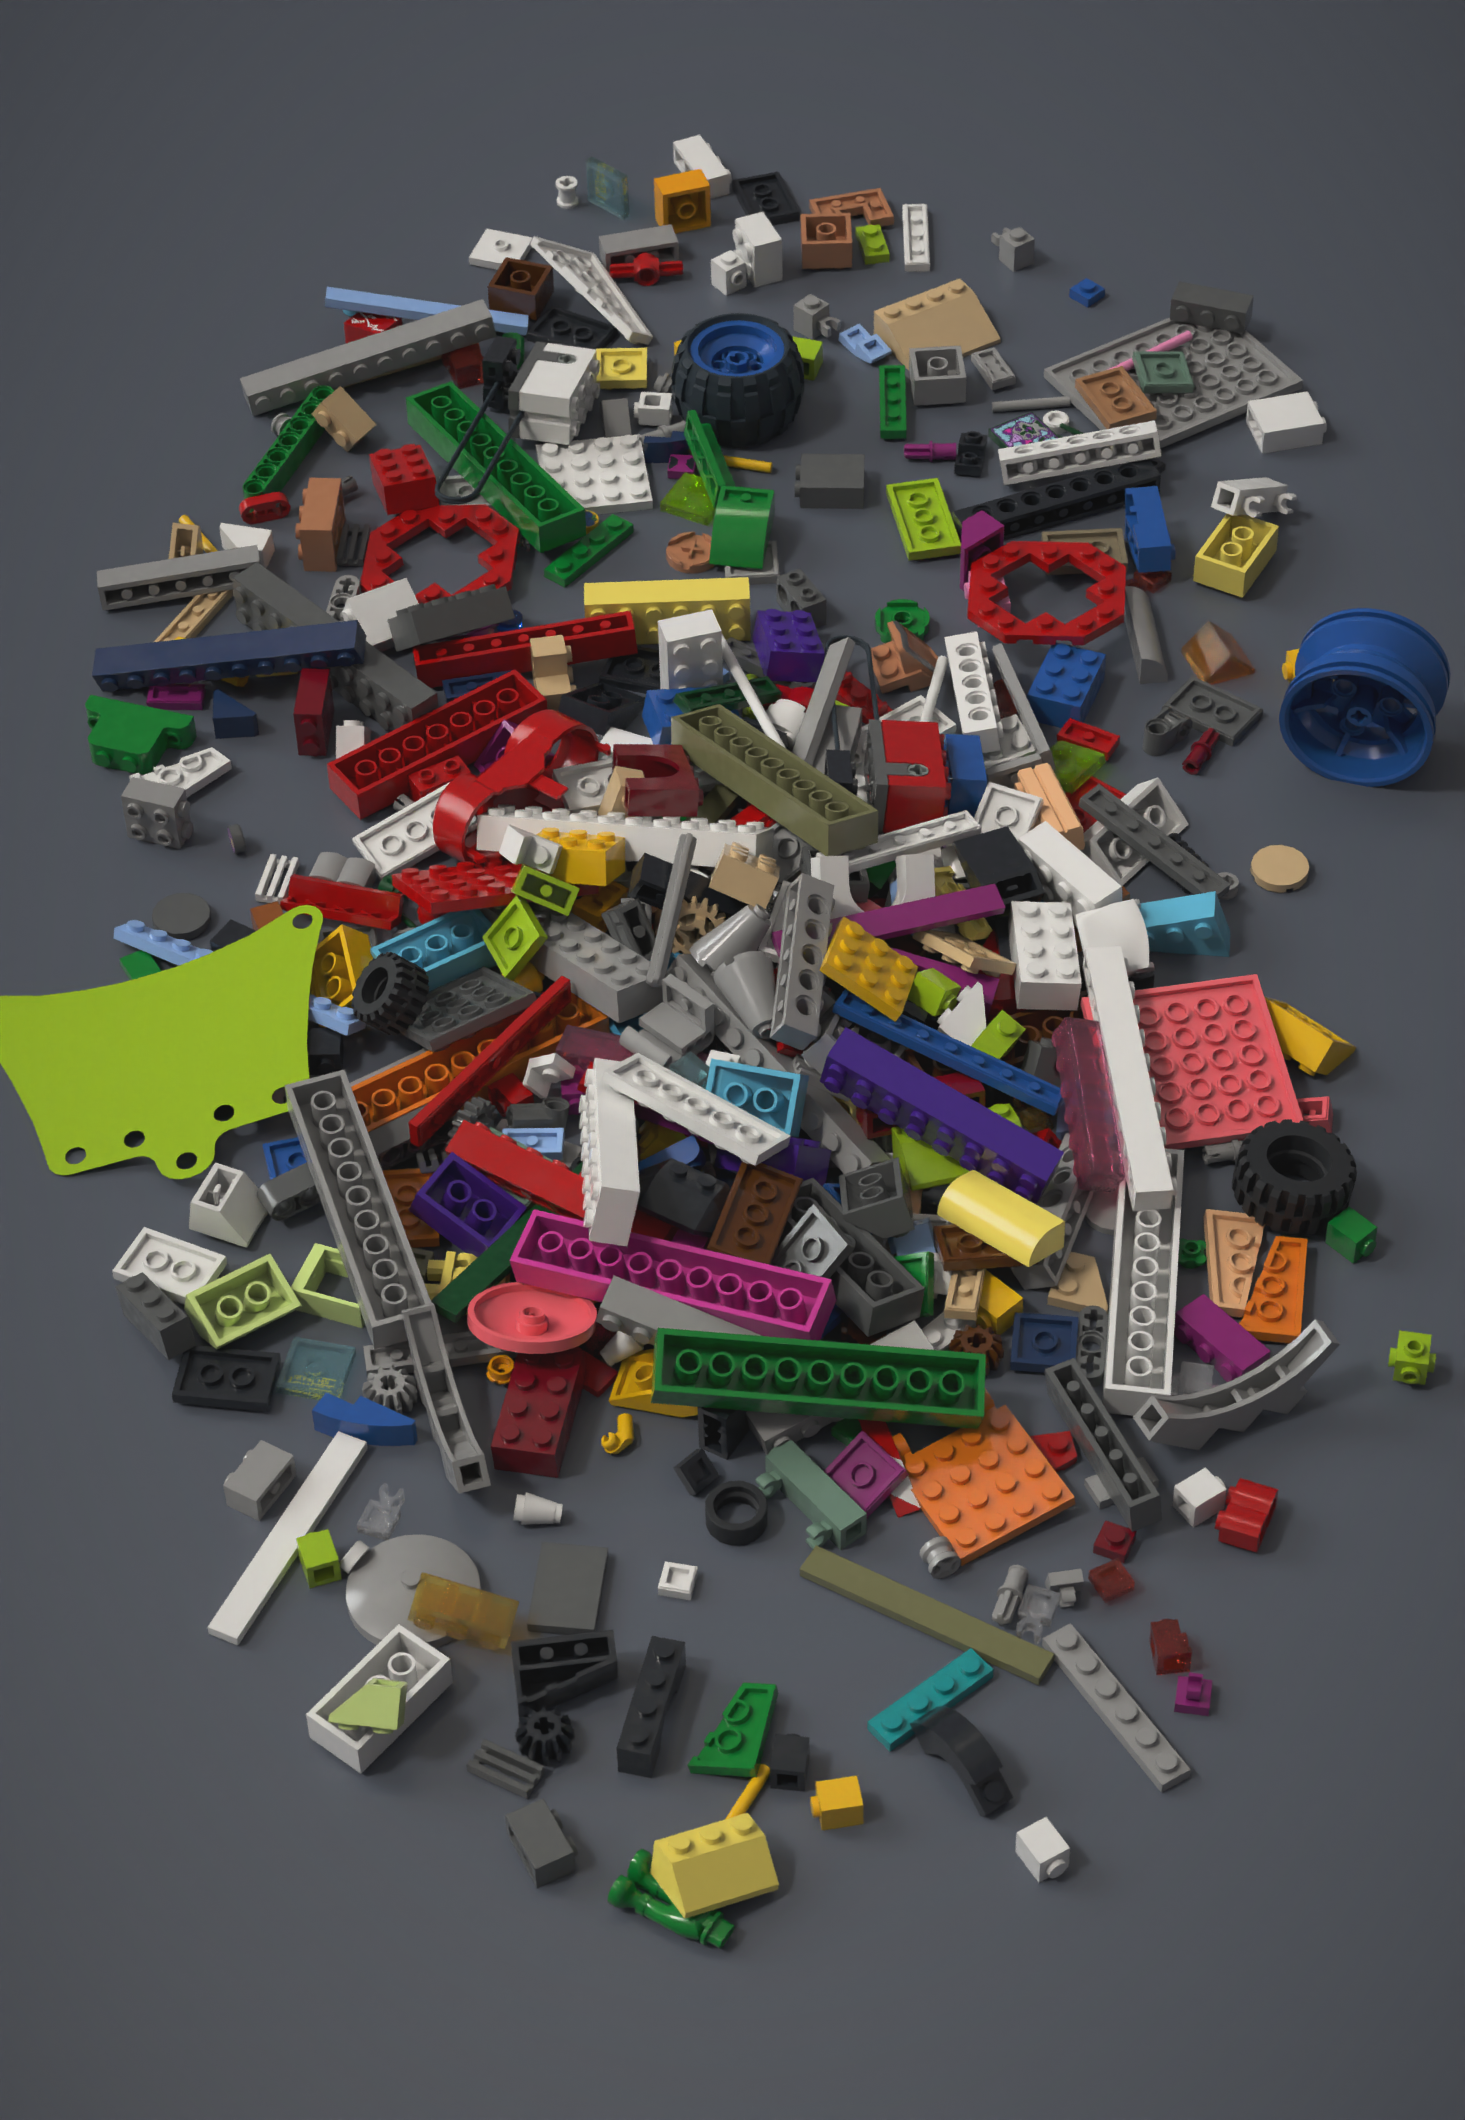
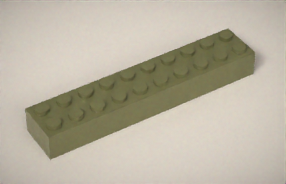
M717 704L671 717V745H682L685 755H689L690 761L825 856H840L842 853L862 850L868 845L878 843L877 809L722 705Z

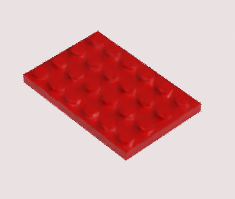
M489 858L481 864L464 861L457 863L456 867L432 865L429 867V870L422 871L416 868H406L401 870L402 873L392 874V886L431 915L509 905L516 896L511 890L522 864L515 865L509 860L502 861L498 858ZM572 884L580 888L577 896L599 894V886Z

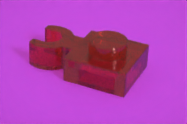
M1137 570L1133 574V579L1127 580L1125 586H1133L1144 592L1148 590L1151 593H1155L1171 582L1172 573L1170 571L1139 573Z

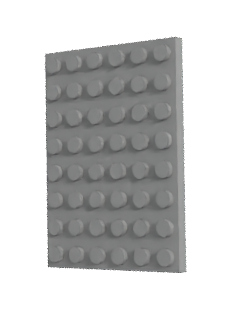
M1170 318L1044 369V378L1063 396H1069L1070 402L1100 430H1106L1105 426L1075 388V379L1108 370L1132 358L1133 352L1147 351L1185 331H1190L1192 340L1170 351L1184 352L1195 386L1193 393H1144L1157 410L1155 424L1158 431L1160 449L1246 413L1248 401L1288 395L1303 388V380L1249 332L1245 331L1244 334L1174 321L1170 320ZM1135 368L1127 371L1141 389Z

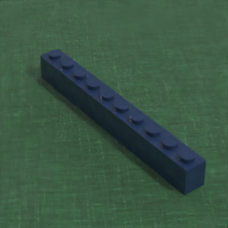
M358 620L97 648L92 677L102 691L113 692L130 688L140 689L142 687L167 686L168 684L193 683L195 681H216L223 678H244L251 675L298 672L302 668L325 669L326 667L335 666L347 667L354 664H364L366 634Z

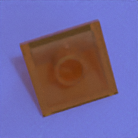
M1210 621L1181 648V653L1197 677L1211 685L1255 673V668L1234 637Z

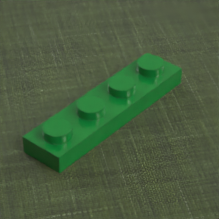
M879 365L880 439H906L905 365Z
M615 514L610 515L544 568V577L566 588L634 532L633 524Z

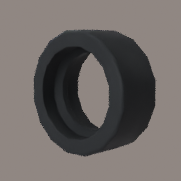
M728 1481L715 1487L705 1501L706 1527L709 1533L719 1542L728 1545H745L758 1539L768 1525L767 1499L762 1490L754 1484L745 1481ZM741 1502L750 1505L756 1510V1515L743 1523L732 1524L723 1521L717 1516V1511L729 1503Z

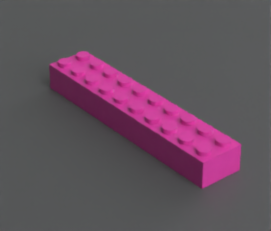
M533 1209L509 1260L516 1282L602 1302L613 1276H617L768 1337L820 1341L836 1303L832 1279L633 1232L630 1233L627 1246L589 1241V1228L584 1227V1221Z

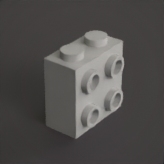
M132 777L121 795L128 837L181 849L186 839H189L193 832V823L190 822L189 816L190 803L187 801L186 790L180 787Z

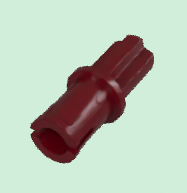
M1209 728L1203 733L1199 741L1192 744L1190 754L1182 763L1184 765L1183 769L1188 774H1197L1203 763L1211 758L1212 749L1220 739V733L1216 732L1214 728Z

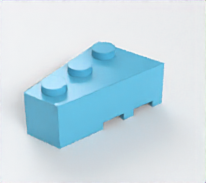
M1216 891L1140 903L1141 908L1139 910L1146 926L1150 952L1229 957L1230 929Z

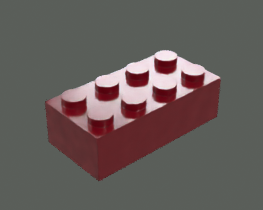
M569 1349L546 1354L517 1353L491 1443L495 1470L558 1478L587 1372L584 1350Z

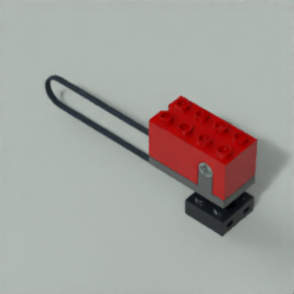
M849 635L831 638L826 643L825 656L830 645L847 637L852 639L856 645L865 649L867 654L874 720L869 719L863 768L867 803L878 810V833L883 831L888 833L948 816V808L944 806L945 800H950L951 783H948L949 769L946 766V750H943L944 734H939L938 722L882 720L881 722L879 720L872 655L869 644L861 638ZM834 703L831 713L835 750H826L824 774L857 796L856 762H851L850 750H840L836 705Z

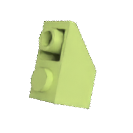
M373 1678L329 1715L328 1722L338 1723V1728L345 1730H357L359 1726L373 1727L372 1731L375 1733H393V1730H398L404 1724L407 1682Z

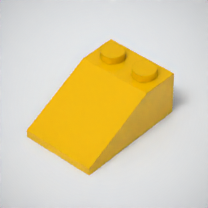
M654 1349L639 1351L622 1360L608 1400L611 1405L681 1418L698 1415V1407L651 1403Z

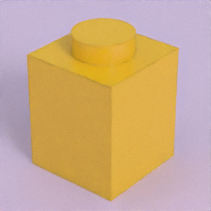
M857 1776L816 1782V1796L810 1797V1805L813 1818L819 1817L822 1831L863 1824V1800Z

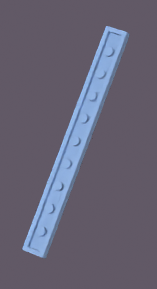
M130 920L126 924L114 928L113 939L178 966L213 952L209 949H200L190 945L191 943L187 940L173 938L163 930L149 928L138 920ZM309 995L308 1020L346 1036L365 1029L366 1023L357 1019L352 1008L333 1004L328 998Z

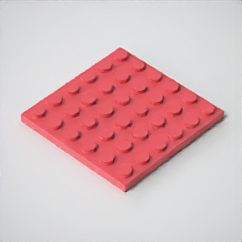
M1257 974L1135 990L1133 1003L1138 1005L1140 1010L1138 1026L1139 1029H1144L1145 1047H1143L1144 1053H1149L1150 1071L1148 1073L1149 1077H1154L1156 1093L1154 1101L1159 1102L1161 1107L1159 1124L1160 1127H1165L1166 1145H1164V1148L1184 1149L1227 1143L1234 1139L1241 1141L1251 1131L1261 1125L1264 1127L1268 1122L1276 1121L1281 1123L1282 1120L1289 1119L1296 1123L1303 1121ZM1082 997L1080 1005L1111 1109L1089 998Z

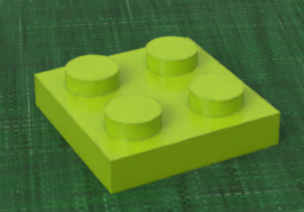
M516 895L482 939L503 976L514 980L548 937L527 900Z

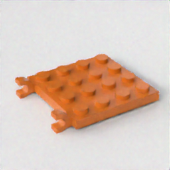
M986 1389L984 1418L978 1429L960 1428L912 1454L907 1441L901 1433L892 1437L905 1470L909 1473L908 1477L913 1487L911 1491L918 1501L922 1512L937 1533L950 1540L952 1551L956 1552L961 1559V1566L1075 1505L1074 1495L1006 1404L997 1409Z

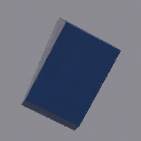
M219 689L213 692V724L216 739L256 737L259 734L257 714Z

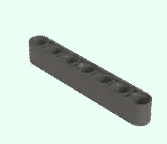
M426 1105L368 1132L381 1169L387 1170L416 1156L415 1152H424L448 1140V1132L452 1130L453 1117L420 1147L410 1142L408 1122ZM307 1162L265 1182L257 1191L258 1200L272 1219L276 1221L287 1219L321 1202Z

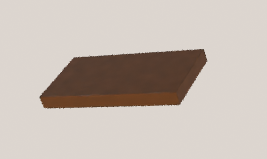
M742 1161L707 1250L770 1265L803 1179L763 1163L754 1166Z

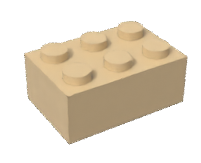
M733 842L732 845H728L725 843L711 875L709 888L750 904L753 907L759 904L766 909L779 879L780 867L776 865V860L764 854H760L759 858L751 855L748 852L749 848L742 844Z

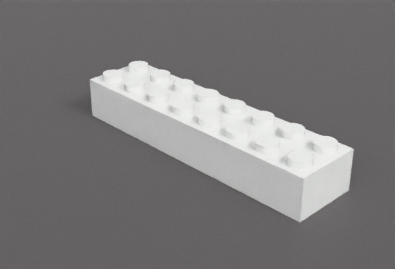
M595 1058L593 1068H587L584 1086L587 1087L586 1095H581L579 1102V1113H581L579 1129H582L580 1136V1145H582L581 1161H583L581 1177H584L582 1194H585L583 1201V1210L585 1211L584 1227L589 1228V1241L627 1246L640 1194L634 1099L625 1094L615 1092L611 1086L601 1082L604 1070L620 1061Z

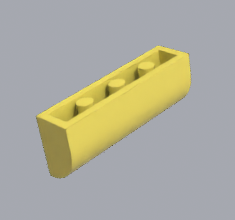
M971 1170L954 1180L940 1200L937 1211L938 1216L973 1234L1027 1267L1064 1248V1220L975 1170Z

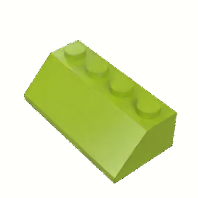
M1010 1103L995 1104L988 1107L991 1111L1021 1127L1020 1119ZM900 1127L891 1128L893 1159L899 1157L911 1191L952 1183L958 1177L969 1172L960 1165L959 1161L948 1155L938 1154L931 1145L922 1140L912 1139Z

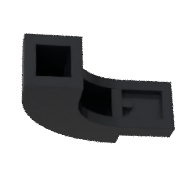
M937 1706L910 1723L925 1754L941 1756L957 1772L980 1816L988 1815L1014 1798L999 1771L1003 1767L999 1758L978 1729L962 1714L950 1707Z

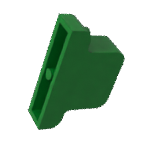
M90 695L85 703L87 723L92 730L88 736L91 760L98 766L130 773L139 772V774L145 775L153 771V767L157 766L166 749H186L193 744L197 737L194 716L95 695Z

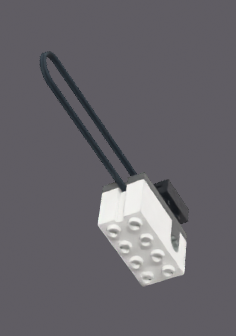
M496 336L482 360L484 379L483 405L436 483V497L442 502L449 504H464L475 500L511 437L570 445L574 436H578L581 423H585L587 412L592 410L594 399L599 397L600 383H596V376H598L600 371V360H597V350L536 342L522 368L517 372V365L520 360V349H517V339ZM508 401V409H510L509 431L475 491L462 497H450L442 494L439 491L487 407L503 409Z

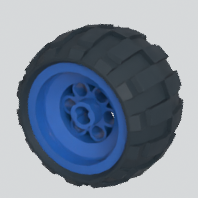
M729 313L708 318L697 323L696 327L684 334L674 356L671 371L672 395L679 415L686 422L688 411L696 410L701 424H711L719 445L737 447L761 444L770 441L775 436L781 435L788 429V424L794 421L804 393V365L793 336L787 329L780 327L777 322L769 318L746 313Z

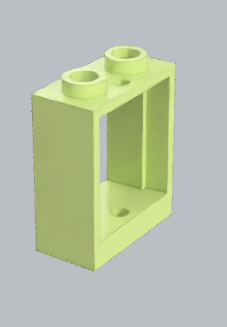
M315 1243L291 1286L301 1304V1308L297 1309V1311L363 1328L365 1322L358 1303L316 1293L326 1272L347 1278L348 1275L338 1249Z

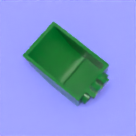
M721 485L713 522L709 564L763 569L775 516L774 490Z

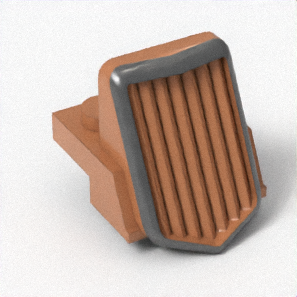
M897 621L888 622L887 626L892 641L871 648L873 671L882 694L908 685L910 692L930 686L938 656L925 642Z

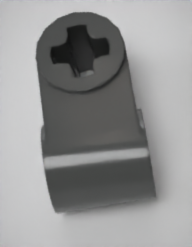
M1166 706L1160 713L1145 723L1143 751L1151 756L1165 754L1170 748L1188 736L1192 729V720L1188 717L1183 718L1177 715L1171 707Z

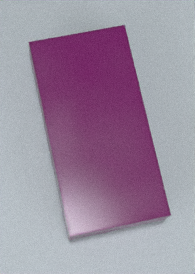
M205 684L149 686L146 704L148 707L162 710H203L206 694Z

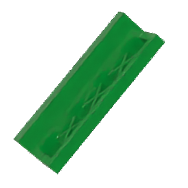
M689 410L684 435L712 505L716 508L721 485H736L711 424H701L696 410Z

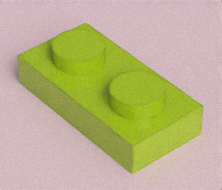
M880 224L856 227V238L865 265L890 262V253Z

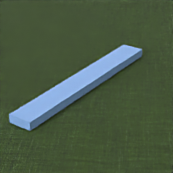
M327 287L324 307L420 320L460 306ZM489 310L496 332H514L526 335L529 315Z

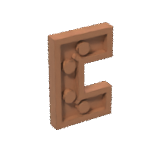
M881 188L809 200V208L812 214L850 213V217L864 214L868 225L880 224L881 227L894 224V215Z

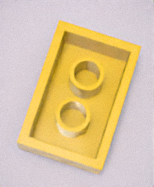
M543 828L537 834L540 837L563 845L554 873L548 874L570 884L607 886L626 871L625 837L615 836L614 832H599L597 835L587 834L586 830H571L569 833L559 832L558 828Z

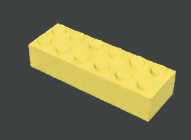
M749 577L584 583L585 618L631 610L637 645L659 644V620L711 609L726 640L730 637L739 641L751 640Z

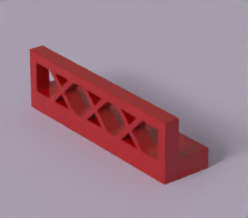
M293 874L290 876L288 897L280 901V907L284 911H289L298 906L311 905L321 911L323 918L392 930L401 923L404 894Z

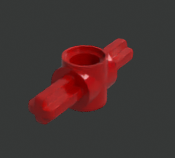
M651 253L638 255L636 259H633L634 263L611 264L609 267L611 278L634 277L635 282L642 286L654 285L660 280V276L682 275L684 272L682 261L659 262V258H656Z

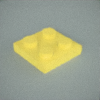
M647 348L596 349L597 360H600V371L598 376H596V383H600V389L647 388Z

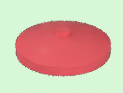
M511 1282L490 1287L473 1297L468 1305L467 1323L473 1335L490 1346L517 1353L546 1354L569 1350L589 1340L596 1330L597 1310L590 1299L520 1282Z

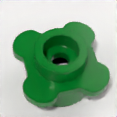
M1179 1239L1178 1263L1189 1269L1204 1265L1207 1261V1257L1204 1255L1206 1242L1203 1240Z

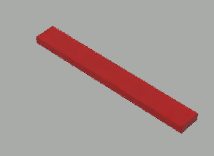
M564 976L558 978L408 1122L410 1142L417 1147L422 1146L466 1101L470 1100L572 1001L570 979Z

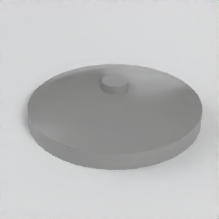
M430 1535L399 1536L374 1546L353 1567L346 1584V1602L350 1619L359 1633L375 1645H378L400 1624L432 1647H441L457 1638L468 1628L478 1612L481 1600L479 1574L471 1558L457 1545Z

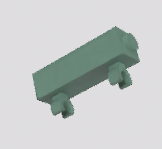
M792 1440L781 1446L774 1447L765 1456L766 1473L756 1478V1483L760 1486L759 1489L762 1490L766 1499L772 1497L779 1489L813 1522L806 1529V1533L810 1536L806 1539V1543L812 1549L816 1545L822 1547L830 1539L842 1550L866 1534L867 1513Z

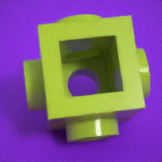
M1399 1330L1397 1348L1390 1347L1388 1367H1394L1393 1381L1408 1384H1426L1427 1372L1434 1373L1436 1353H1430L1432 1335Z

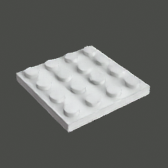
M640 434L573 440L570 445L557 443L536 445L538 465L583 506L585 511H592L599 515L653 509L641 440L637 439V436Z

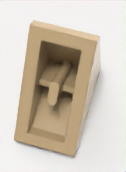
M172 524L169 559L204 553L199 525Z

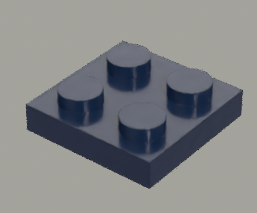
M1015 1312L1010 1370L1045 1373V1369L1072 1358L1076 1360L1079 1317Z

